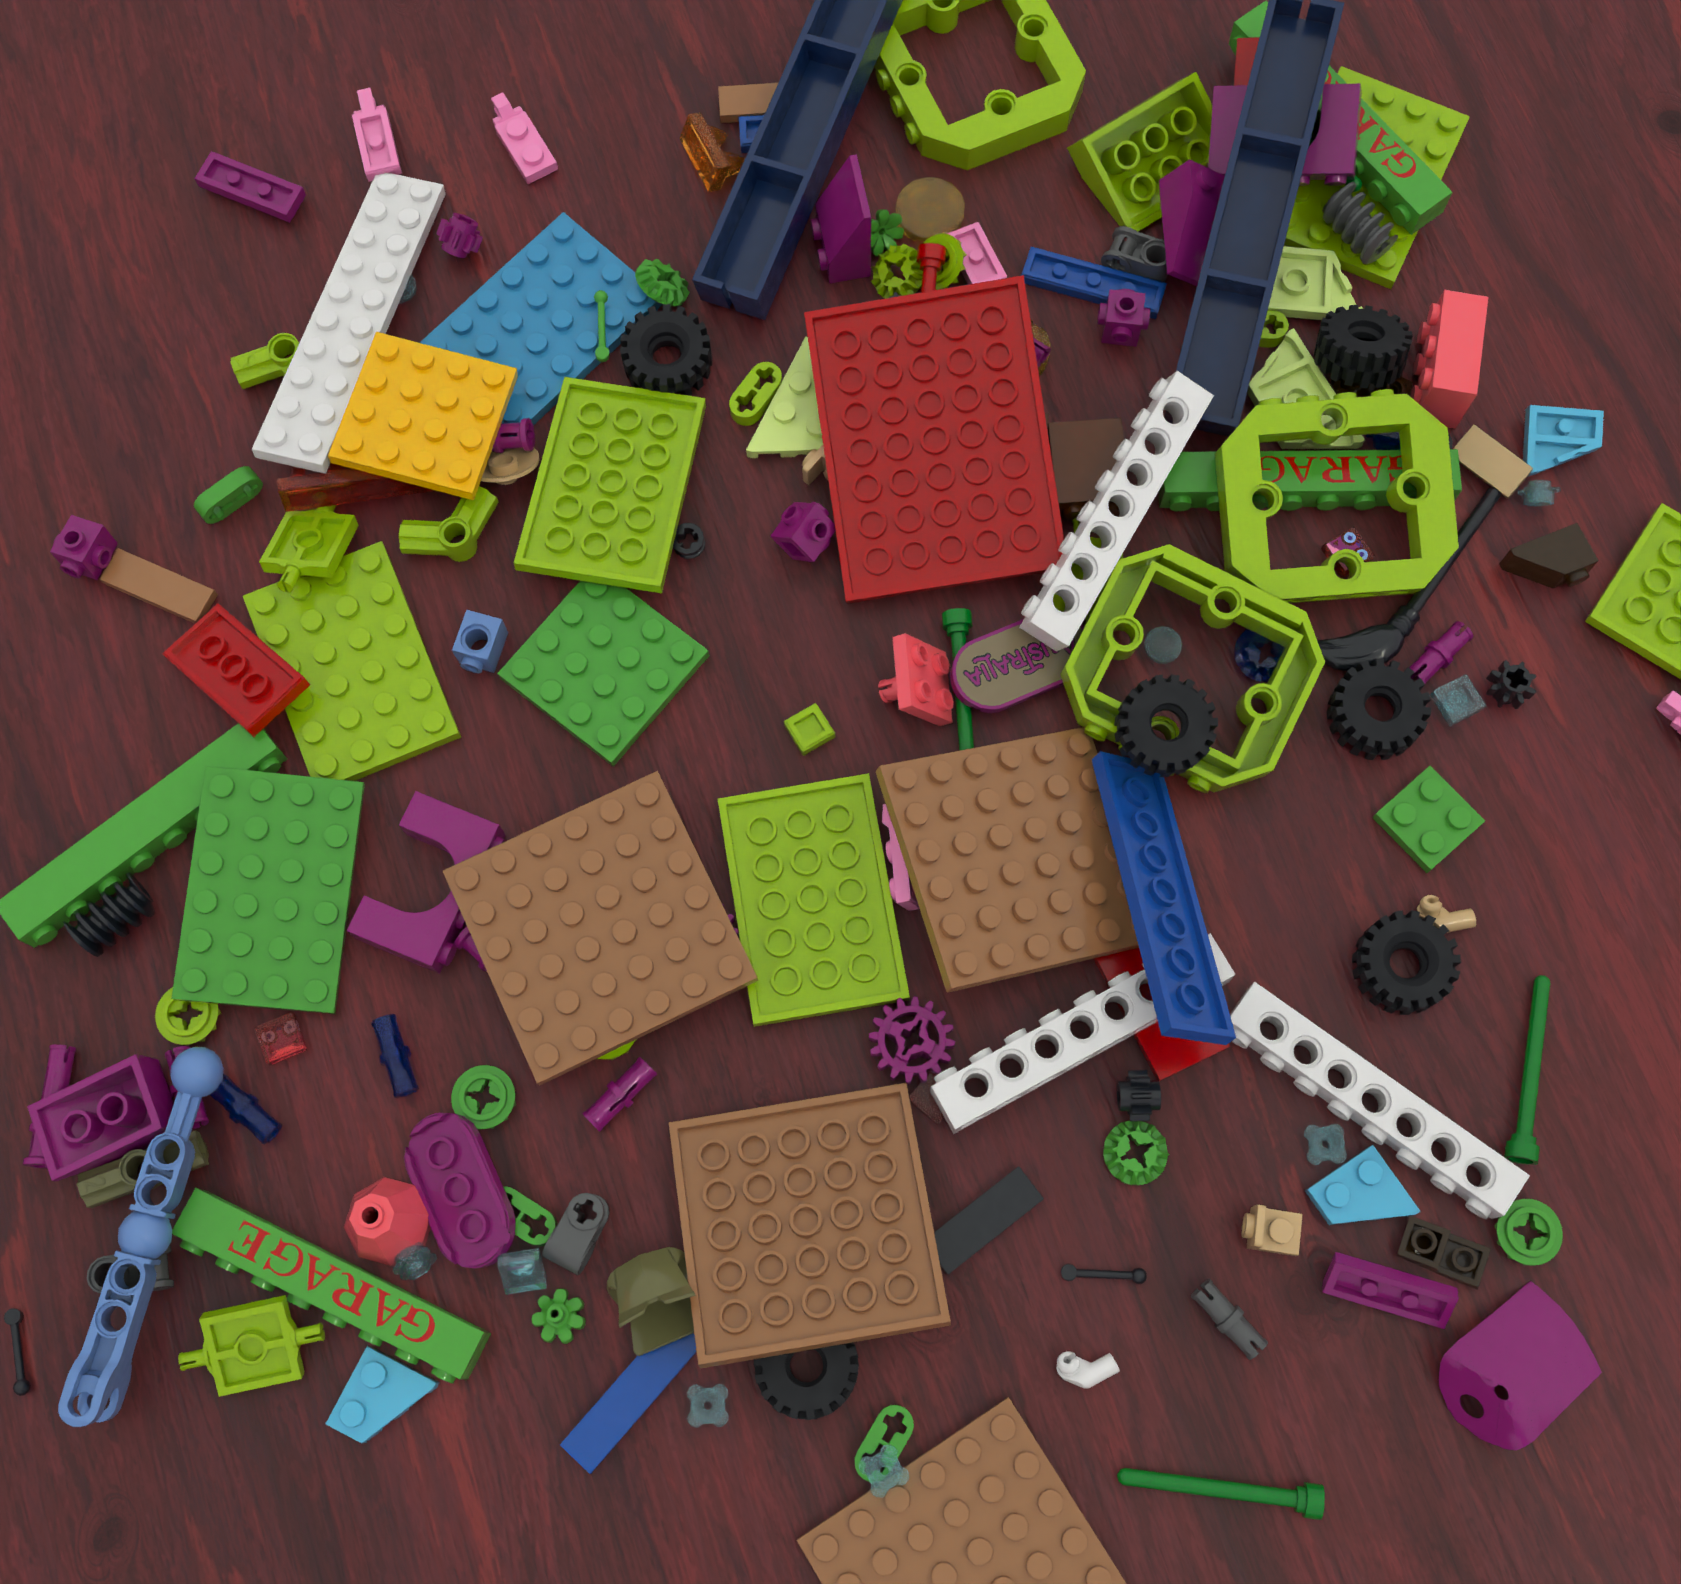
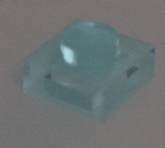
M1467 674L1433 690L1430 694L1449 727L1482 711L1486 707L1485 702Z
M539 1248L503 1253L498 1256V1270L506 1295L546 1289L547 1275Z

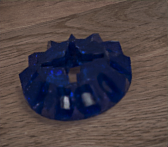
M1246 629L1236 641L1234 656L1238 667L1246 676L1259 682H1268L1285 647ZM1270 641L1272 643L1270 653L1275 657L1268 656L1260 664L1258 661L1261 651L1256 646L1262 648Z

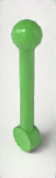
M599 290L594 295V300L598 303L599 347L595 350V357L600 362H606L610 357L609 349L606 347L605 303L608 300V295L605 291Z

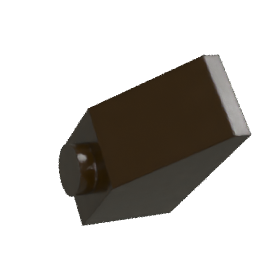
M1575 523L1510 549L1499 565L1504 571L1553 589L1566 583L1568 587L1582 583L1590 577L1588 572L1599 560L1578 523Z

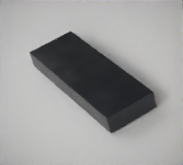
M1019 1166L934 1232L940 1266L947 1275L1044 1199Z

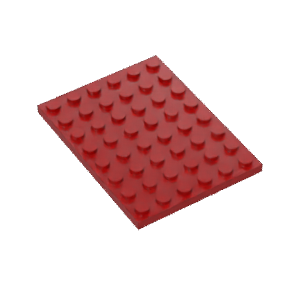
M1024 275L804 312L846 603L1044 573L1050 564L1056 565L1062 555L1058 549L1064 540Z

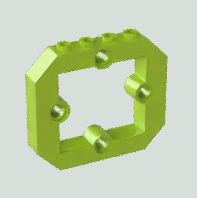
M990 0L902 1L874 67L880 88L883 91L887 90L890 95L893 113L897 118L901 116L905 124L904 129L907 139L911 145L916 144L921 156L968 171L1067 131L1083 91L1086 70L1046 0L1001 1L1017 28L1014 48L1016 54L1024 61L1036 62L1048 86L1018 98L1009 90H994L985 98L984 111L949 125L926 85L927 74L925 68L921 63L912 59L900 35L923 26H927L935 33H949L957 26L960 12Z
M1384 389L1374 391L1368 397H1357L1354 392L1336 394L1330 400H1319L1317 395L1302 396L1292 403H1282L1280 398L1261 400L1259 405L1252 409L1215 453L1225 572L1287 603L1414 594L1427 586L1459 548L1448 428L1407 393L1394 394V390ZM1322 415H1328L1334 419L1336 423L1335 430H1328L1322 425ZM1399 432L1403 473L1390 482L1387 487L1386 497L1393 509L1399 512H1406L1411 559L1364 562L1359 553L1350 549H1343L1329 556L1322 562L1321 566L1270 570L1266 521L1279 511L1282 506L1283 495L1275 483L1262 480L1259 443L1311 439L1317 444L1328 445L1335 442L1341 436ZM1404 483H1410L1416 488L1417 496L1415 499L1406 496L1403 491ZM1255 494L1264 496L1268 501V509L1265 511L1257 509L1253 505L1252 496ZM1336 562H1342L1348 567V579H1341L1335 574L1334 565Z
M1170 544L1118 560L1060 674L1077 724L1085 727L1084 733L1099 741L1108 739L1118 744L1119 750L1122 748L1120 741L1116 742L1114 736L1117 732V726H1114L1115 717L1119 713L1118 708L1121 702L1097 691V688L1111 660H1125L1129 658L1141 644L1144 636L1143 627L1133 616L1152 581L1200 605L1201 617L1210 627L1217 629L1226 628L1235 622L1285 647L1268 683L1256 684L1250 687L1237 701L1236 714L1239 720L1246 725V728L1232 757L1209 747L1210 751L1203 759L1179 775L1188 779L1187 784L1193 789L1208 793L1209 790L1218 792L1269 774L1274 770L1325 664L1307 612ZM1223 599L1228 602L1231 610L1230 613L1220 612L1216 608L1214 600ZM1117 630L1126 632L1130 637V644H1118L1113 638V632ZM1252 698H1259L1264 701L1267 709L1266 714H1260L1253 710L1251 706ZM1164 716L1152 718V730H1158L1163 733L1166 740L1174 739L1179 735V728L1170 718Z

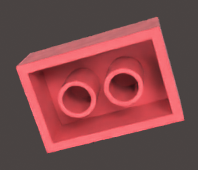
M1444 290L1439 301L1431 304L1427 322L1422 321L1419 327L1417 343L1422 344L1421 353L1417 354L1413 367V375H1418L1417 385L1413 386L1410 397L1446 427L1456 429L1478 392L1488 297Z

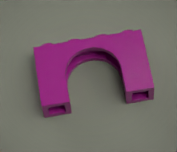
M1361 83L1324 84L1320 127L1316 138L1308 147L1299 186L1310 185V180H1324V184L1328 186L1346 185V180H1355L1362 95ZM1248 85L1214 86L1208 168L1222 175L1226 173Z
M415 791L399 823L400 828L407 836L449 853L455 865L507 841L504 839L506 834L499 824ZM452 891L436 907L417 913L398 910L364 895L347 932L359 941L440 974L443 966H448L452 962L457 950L454 942L460 931L467 925Z

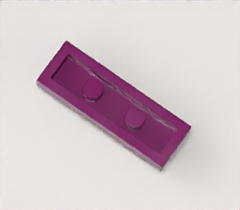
M213 151L210 152L194 178L201 188L289 223L306 197L302 186Z
M1335 1252L1322 1282V1290L1325 1294L1445 1329L1459 1299L1458 1288L1338 1252Z

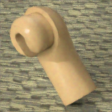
M1434 895L1424 896L1417 907L1421 919H1424L1427 915L1436 918L1433 925L1439 928L1444 924L1449 930L1447 933L1476 927L1475 913L1471 908L1448 912L1442 907L1439 898Z

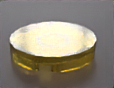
M925 177L914 180L905 186L897 197L896 213L900 214L903 219L898 226L902 227L904 234L914 241L916 239L926 241L933 235L947 234L960 229L964 220L965 202L961 192L952 183L941 178Z

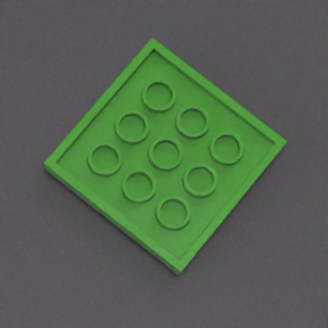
M580 581L497 674L507 685L614 767L710 655L709 650L627 588Z

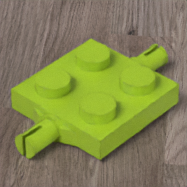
M326 493L320 506L316 509L286 511L259 561L264 572L283 574L277 584L281 591L287 593L288 590L291 593L298 578L301 576L333 577L359 526L355 515L333 512L339 503V498L336 495L330 493L329 496Z
M286 1295L204 1312L199 1319L204 1336L203 1349L179 1353L178 1362L181 1364V1371L206 1365L214 1377L219 1397L302 1379L305 1371L300 1355V1347L303 1344L324 1341L325 1331L322 1330V1323L297 1328V1325L291 1318Z

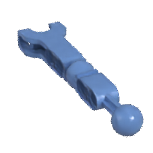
M192 1047L184 1050L171 1065L170 1077L174 1088L178 1092L165 1133L157 1135L152 1139L147 1148L134 1189L136 1203L130 1204L129 1207L130 1210L135 1211L129 1214L118 1228V1243L121 1251H115L114 1256L118 1257V1259L110 1266L85 1342L68 1373L59 1401V1416L66 1424L72 1427H83L94 1422L108 1421L114 1418L122 1407L131 1378L132 1356L156 1282L157 1273L155 1265H160L161 1260L157 1258L167 1250L172 1241V1226L169 1218H175L176 1214L172 1213V1210L179 1205L195 1158L194 1145L189 1140L202 1097L214 1092L223 1080L224 1068L220 1057L206 1047ZM176 1142L180 1148L179 1156L173 1163L167 1164L163 1157L164 1149L168 1144ZM162 1182L166 1186L167 1194L164 1201L155 1205L151 1201L150 1192L157 1183ZM131 1265H135L140 1272V1280L133 1288H129L124 1282V1273ZM117 1307L123 1308L127 1316L126 1323L120 1330L114 1329L110 1321L111 1314ZM78 1395L79 1397L77 1408L81 1416L78 1415L73 1408V1401L75 1397ZM110 1398L109 1406L107 1407V1409H105L107 1401Z

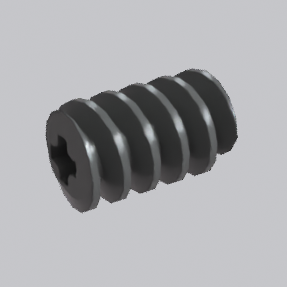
M1351 182L1333 194L1322 210L1324 213L1323 219L1327 224L1333 223L1332 229L1335 233H1342V241L1346 244H1351L1350 248L1354 254L1361 253L1360 260L1363 264H1370L1379 259L1394 245L1398 235L1389 236L1394 227L1392 222L1382 227L1379 226L1384 218L1382 212L1373 217L1370 216L1375 208L1373 202L1363 207L1361 206L1366 197L1364 192H1360L1354 197L1351 195L1356 188V183Z

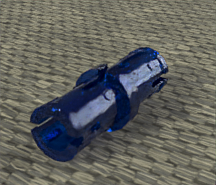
M385 1015L373 1020L371 1026L374 1029L381 1055L378 1058L380 1064L386 1067L394 1098L405 1097L417 1092L419 1086L416 1083L409 1057L412 1054L410 1047L404 1045L396 1015Z
M223 1073V1080L210 1096L230 1113L229 1118L234 1123H241L262 1144L269 1143L280 1132L282 1124L270 1116L258 1104V1098L253 1094L248 1095Z

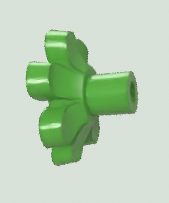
M879 209L876 212V220L871 219V252L875 256L882 254L884 249L886 251L889 250L890 245L897 246L894 239H901L903 237L904 229L898 227L903 220L900 214L892 213L889 215L888 210Z
M564 1288L556 1289L553 1299L548 1295H543L539 1298L537 1303L542 1311L532 1315V1324L535 1327H544L541 1333L542 1340L551 1343L555 1336L558 1335L563 1344L570 1343L574 1338L571 1329L581 1330L586 1323L583 1316L577 1315V1312L584 1307L583 1300L580 1297L568 1300V1290ZM559 1312L558 1317L554 1318L555 1313Z

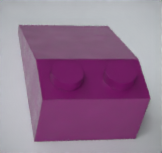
M856 154L848 157L815 203L816 218L810 219L813 240H820L822 248L817 249L820 271L827 270L829 284L871 276V214Z
M1190 159L1159 180L1167 274L1197 286L1225 175Z
M135 1054L27 1106L51 1180L56 1182L121 1159L131 1150L147 1149L152 1139L157 1135L165 1133L174 1102L159 1060Z

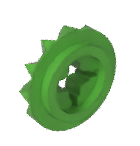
M645 259L636 269L635 277L639 287L648 297L660 304L680 306L685 302L690 293L687 289L688 282L680 277V271H675L671 268L670 263L665 265L659 259L653 261Z
M490 1065L475 1066L465 1071L457 1079L451 1095L452 1108L455 1114L469 1119L477 1129H494L495 1126L508 1120L509 1114L516 1105V1088L509 1076L501 1069ZM488 1084L490 1087L489 1093L496 1099H499V1102L486 1103L485 1108L481 1111L479 1109L480 1103L468 1095L469 1093H482Z
M1143 1121L1121 1122L1110 1131L1103 1147L1104 1161L1108 1170L1115 1178L1129 1185H1144L1155 1180L1164 1171L1169 1156L1165 1137L1161 1135L1154 1125ZM1128 1136L1137 1146L1150 1144L1151 1147L1142 1155L1145 1168L1136 1158L1121 1160V1157L1125 1156L1126 1152L1130 1150Z
M1519 1199L1514 1201L1505 1216L1499 1217L1494 1225L1497 1230V1244L1503 1248L1507 1258L1523 1265H1541L1550 1261L1558 1253L1562 1244L1563 1231L1560 1220L1549 1206L1538 1200ZM1527 1220L1530 1222L1532 1230L1537 1231L1539 1234H1544V1237L1540 1236L1530 1239L1528 1245L1525 1243L1523 1235L1513 1231L1514 1228L1525 1226Z

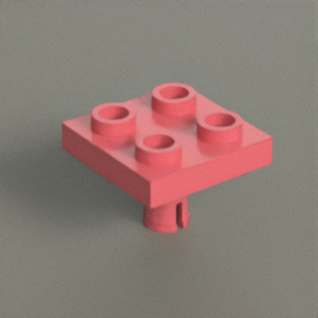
M906 633L892 637L896 677L883 679L879 682V688L887 687V689L879 690L881 699L885 703H892L898 700L899 710L935 725L944 726L953 723L952 708L954 701L949 689L948 673L950 672V663L946 652Z

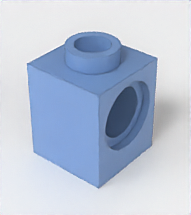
M466 610L452 648L453 654L463 669L473 673H482V670L495 672L508 635L503 620ZM487 640V644L482 649H471L476 641Z

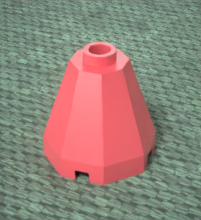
M386 1177L354 1194L343 1227L358 1257L393 1267L402 1263L409 1256L424 1250L431 1229L428 1223L429 1214L416 1187L413 1184Z

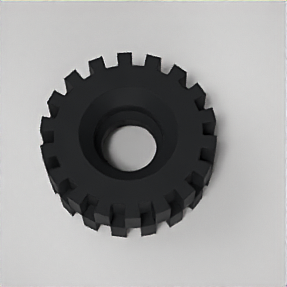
M663 304V311L658 312L655 306L648 308L649 315L645 317L640 311L635 315L636 324L634 325L629 321L625 326L627 335L622 334L620 339L622 346L620 347L621 358L626 377L630 379L631 386L652 391L675 394L683 393L684 395L692 396L691 388L694 386L699 391L704 386L703 378L708 379L711 373L712 352L706 326L703 322L699 324L698 316L693 312L687 317L686 309L678 306L676 312L671 310V304ZM662 347H675L681 352L680 358L670 364H660L653 359V354Z
M1350 305L1349 310H1346L1343 306L1338 307L1335 313L1332 311L1328 312L1321 321L1313 355L1315 357L1314 362L1316 366L1321 365L1320 371L1323 374L1331 373L1330 379L1336 382L1339 379L1345 380L1344 385L1352 386L1353 383H1359L1360 388H1368L1369 384H1373L1375 388L1383 387L1384 381L1390 385L1395 382L1396 378L1402 376L1413 337L1412 331H1408L1409 325L1406 322L1399 323L1401 318L1395 314L1391 317L1388 316L1387 310L1373 311V306L1365 305L1364 309H1359L1358 305Z
M1375 659L1371 665L1366 660L1360 662L1356 669L1354 667L1349 669L1341 678L1329 697L1327 704L1331 706L1326 713L1327 719H1333L1329 726L1331 733L1339 732L1341 734L1337 742L1342 747L1347 742L1353 746L1349 753L1357 756L1360 751L1366 752L1365 759L1374 760L1377 755H1380L1381 760H1387L1394 753L1396 756L1404 753L1425 730L1428 724L1425 721L1431 716V708L1426 707L1431 699L1429 692L1423 694L1420 692L1425 685L1422 679L1419 678L1414 682L1410 678L1414 673L1412 669L1407 667L1402 672L1398 670L1400 662L1394 660L1388 666H1384V659ZM1371 696H1380L1388 700L1394 709L1392 718L1387 721H1378L1372 718L1365 709L1366 700Z
M1163 674L1156 675L1150 681L1145 679L1140 682L1123 700L1118 708L1119 713L1115 717L1114 726H1117V732L1114 736L1116 742L1120 741L1122 748L1119 750L1122 756L1128 755L1132 759L1129 763L1135 769L1138 766L1145 769L1144 773L1151 776L1154 773H1160V777H1169L1173 773H1176V775L1184 773L1207 755L1210 751L1209 747L1215 742L1217 734H1214V729L1218 726V717L1213 718L1212 712L1216 710L1213 701L1207 704L1204 699L1208 695L1203 688L1199 692L1193 688L1195 682L1187 679L1185 682L1179 681L1180 675L1171 674L1169 678H1163ZM1170 711L1177 715L1181 722V730L1176 738L1164 740L1155 735L1151 722L1156 713Z
M1403 910L1396 911L1389 917L1385 915L1380 918L1358 939L1355 945L1358 949L1352 954V963H1357V967L1352 972L1354 979L1360 978L1362 984L1358 987L1361 993L1364 994L1368 991L1373 996L1369 1002L1375 1006L1380 1003L1384 1004L1385 1008L1383 1011L1389 1013L1400 1010V1015H1409L1414 1011L1420 1013L1427 1010L1452 991L1454 988L1452 983L1457 981L1460 975V971L1455 970V967L1461 963V955L1453 954V949L1458 945L1455 938L1448 941L1444 936L1449 931L1443 924L1436 928L1433 925L1436 918L1427 915L1424 919L1419 918V911L1411 910L1406 915H1403ZM1407 949L1416 955L1420 965L1416 976L1402 978L1394 973L1390 966V958L1394 951Z
M854 1342L814 1349L822 1357L823 1370L820 1376L812 1382H801L793 1376L790 1369V1361L794 1353L754 1359V1376L762 1396L773 1406L772 1408L794 1419L812 1420L833 1413L848 1399L856 1384L859 1362Z

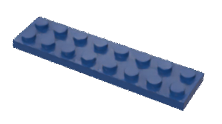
M1100 751L1092 759V764L1161 1036L1227 1045L1236 1038L1165 778L1160 777V773H1154L1152 776L1145 774V769L1141 766L1135 769L1129 764L1132 761L1131 758Z

